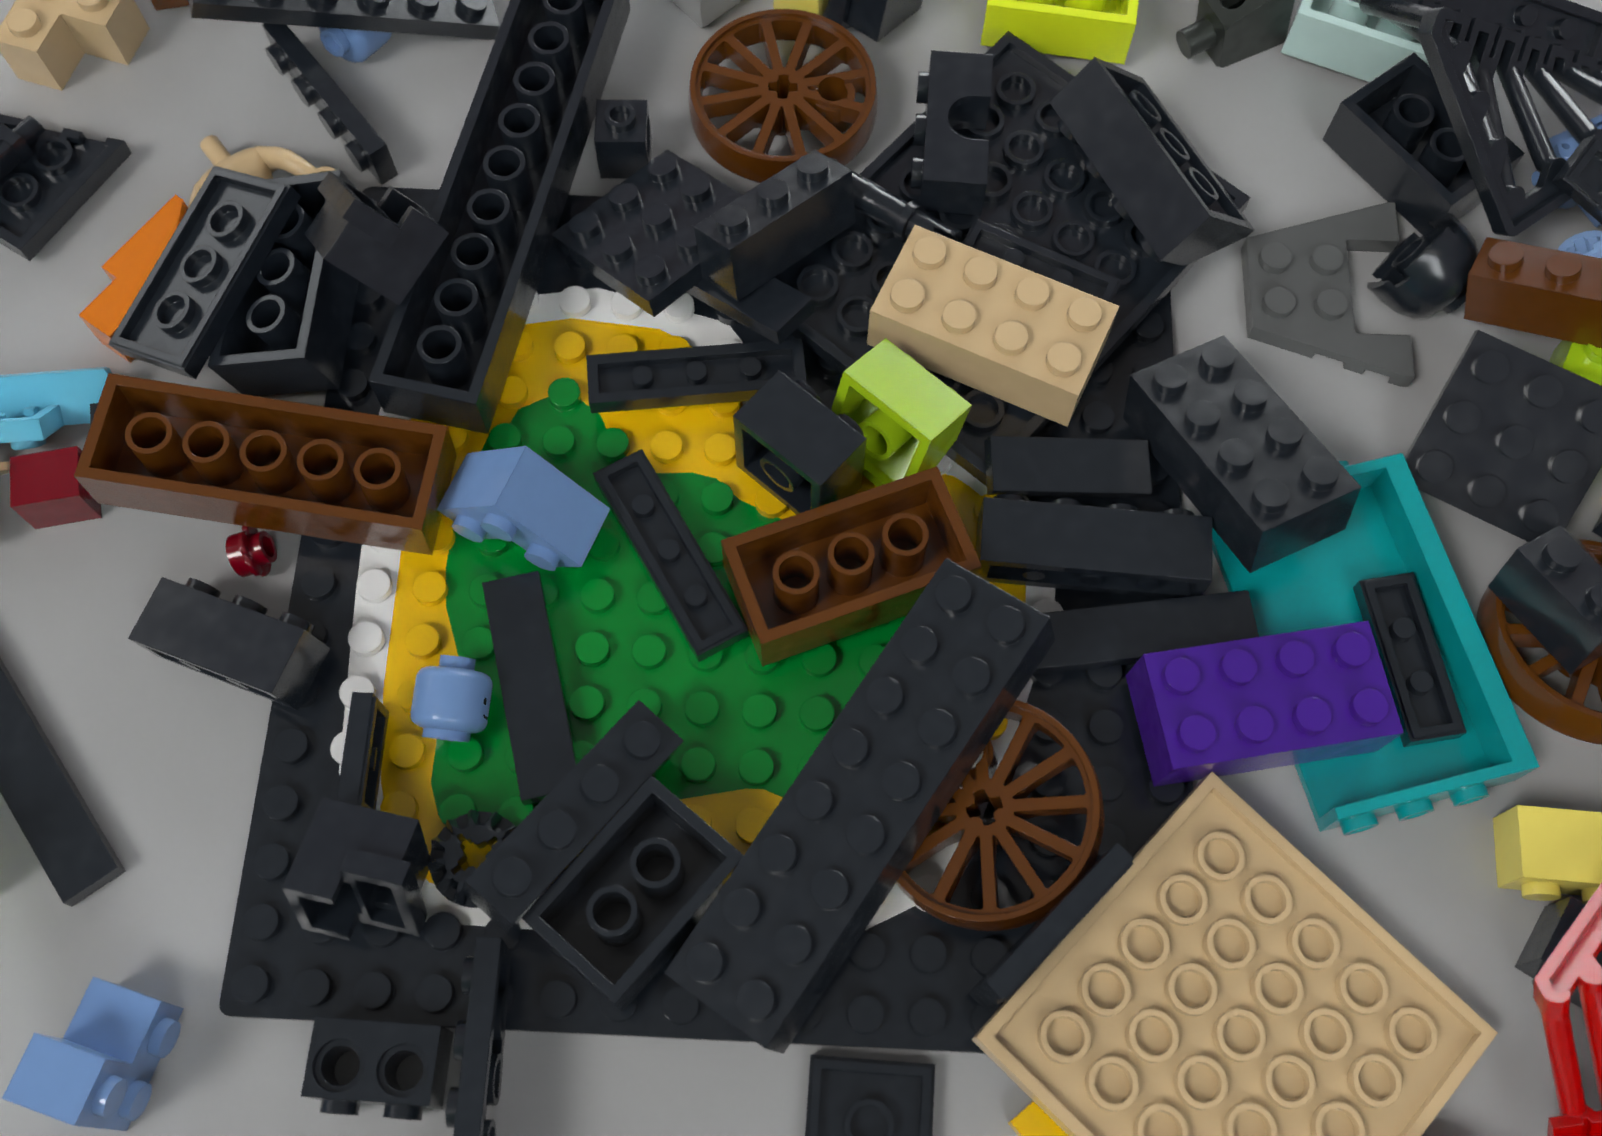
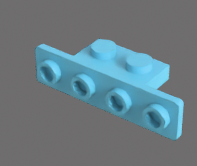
M108 367L0 375V443H10L13 450L32 449L45 445L47 443L46 438L64 425L89 424L90 404L99 402L108 373L112 374L111 370Z

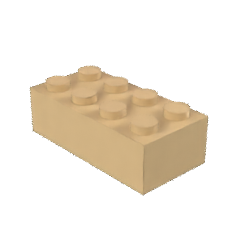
M914 225L870 309L867 345L875 347L887 338L928 370L1068 427L1108 339L1119 306Z

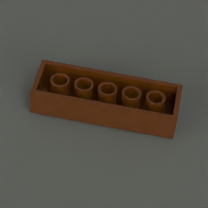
M108 373L74 477L99 504L433 555L442 513L436 509L449 487L457 454L448 426Z

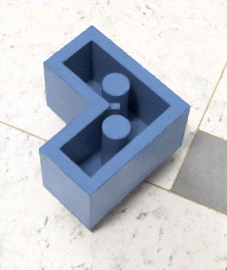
M520 446L467 453L436 510L454 521L452 529L461 536L474 542H482L484 539L513 541L526 550L524 557L529 562L542 569L555 571L557 567H582L610 508L530 448Z
M93 977L63 1039L34 1032L2 1099L73 1126L127 1131L131 1121H135L140 1117L150 1100L152 1085L149 1082L160 1059L165 1058L177 1042L181 1029V1024L178 1020L184 1008Z

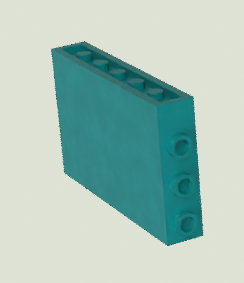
M1403 453L1350 465L1348 461H1338L1361 486L1346 529L1252 573L1247 571L1212 528V550L1228 592L1248 590L1259 637L1362 622L1363 618L1353 590L1358 581L1403 573H1414L1467 733L1456 739L1403 747L1399 736L1376 752L1295 764L1320 832L1341 827L1344 836L1360 833L1378 826L1379 823L1376 817L1395 812L1399 821L1413 819L1434 811L1433 802L1451 798L1454 807L1470 804L1490 796L1487 788L1516 781L1540 767Z

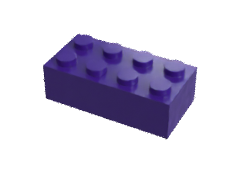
M1369 621L1143 654L1126 674L1154 787L1200 780L1210 772L1219 777L1376 752L1404 733Z

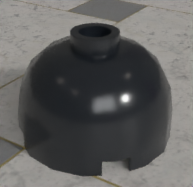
M1447 212L1430 220L1428 223L1435 230L1426 236L1419 237L1413 232L1373 272L1372 275L1376 279L1381 280L1379 282H1369L1367 288L1382 303L1396 313L1411 318L1430 316L1440 310L1448 314L1466 302L1468 274L1479 252L1476 241L1468 229L1452 213Z

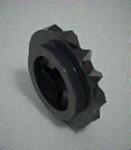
M471 809L467 814L456 819H447L445 827L438 836L431 839L432 849L427 866L435 888L445 898L457 905L479 908L462 892L465 880L477 869L474 866L467 868L465 871L462 869L461 865L468 859L462 842L467 839L470 844L474 843L480 849L489 844L492 850L486 854L485 857L487 858L516 826L496 811L491 813Z

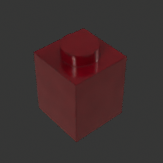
M78 446L10 457V507L34 529L102 518L101 504L97 503L74 477L82 453Z

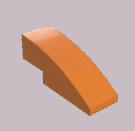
M176 194L101 266L112 282L79 314L80 318L102 344L129 363L134 358L119 353L108 344L188 210L184 200Z

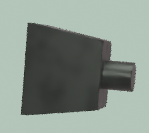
M1199 0L1196 22L1176 32L1178 47L1187 59L1206 51L1217 67L1224 68L1285 42L1295 0Z

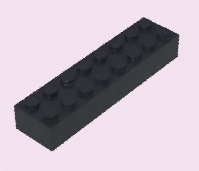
M945 558L664 973L762 1047L784 1054L1055 642L1050 617Z

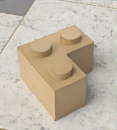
M16 0L0 25V53L18 79L63 91L84 54L129 65L150 28L135 0Z

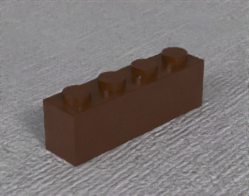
M1486 237L1468 274L1464 319L1583 345L1591 344L1597 348H1602V258Z

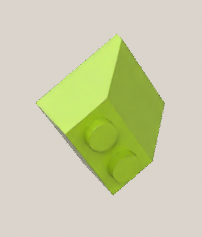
M885 338L843 372L831 411L837 416L839 414L849 416L862 429L864 437L867 438L863 476L878 487L936 467L957 440L972 405L954 389L944 384L917 363L913 357Z

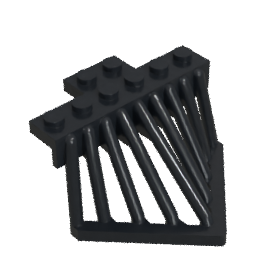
M1351 0L1359 3L1361 11L1365 14L1389 20L1421 43L1494 234L1514 237L1571 199L1552 182L1566 163V160L1556 157L1523 75L1578 144L1584 138L1593 135L1602 140V129L1596 128L1561 85V83L1602 106V12L1569 0ZM1495 71L1498 74L1536 171L1540 173L1536 187L1526 194L1521 186L1515 185L1508 144L1493 83Z

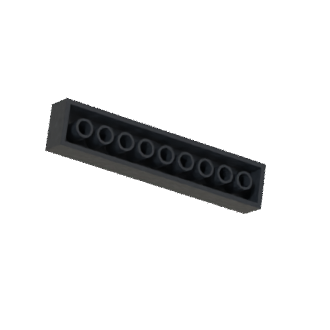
M629 0L509 1L431 211V215L449 234L400 306L396 305L368 380L384 412L475 432L489 433L553 243L551 234L558 228L596 115V99H601L631 11Z

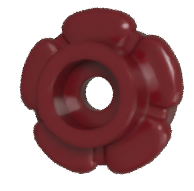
M242 526L241 532L229 535L226 539L225 547L229 563L240 577L251 575L267 576L271 571L272 563L277 559V549L274 540L267 531L258 532L257 528Z

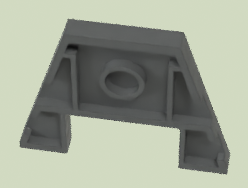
M1386 202L1246 238L1241 248L1247 338L1309 358H1313L1316 353L1343 362V369L1359 374L1369 370L1390 377L1388 381L1390 384L1408 387L1415 378L1411 335L1355 332L1347 251L1392 252L1396 248L1400 240L1395 202Z

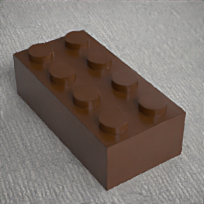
M937 466L721 540L723 566L762 667L906 616L945 558L977 576L980 575L982 569L981 562Z

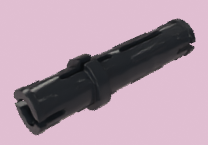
M851 170L854 209L892 230L895 239L905 243L914 225H917L961 243L962 231L954 229L926 213V210H924L925 205L916 200L907 202Z

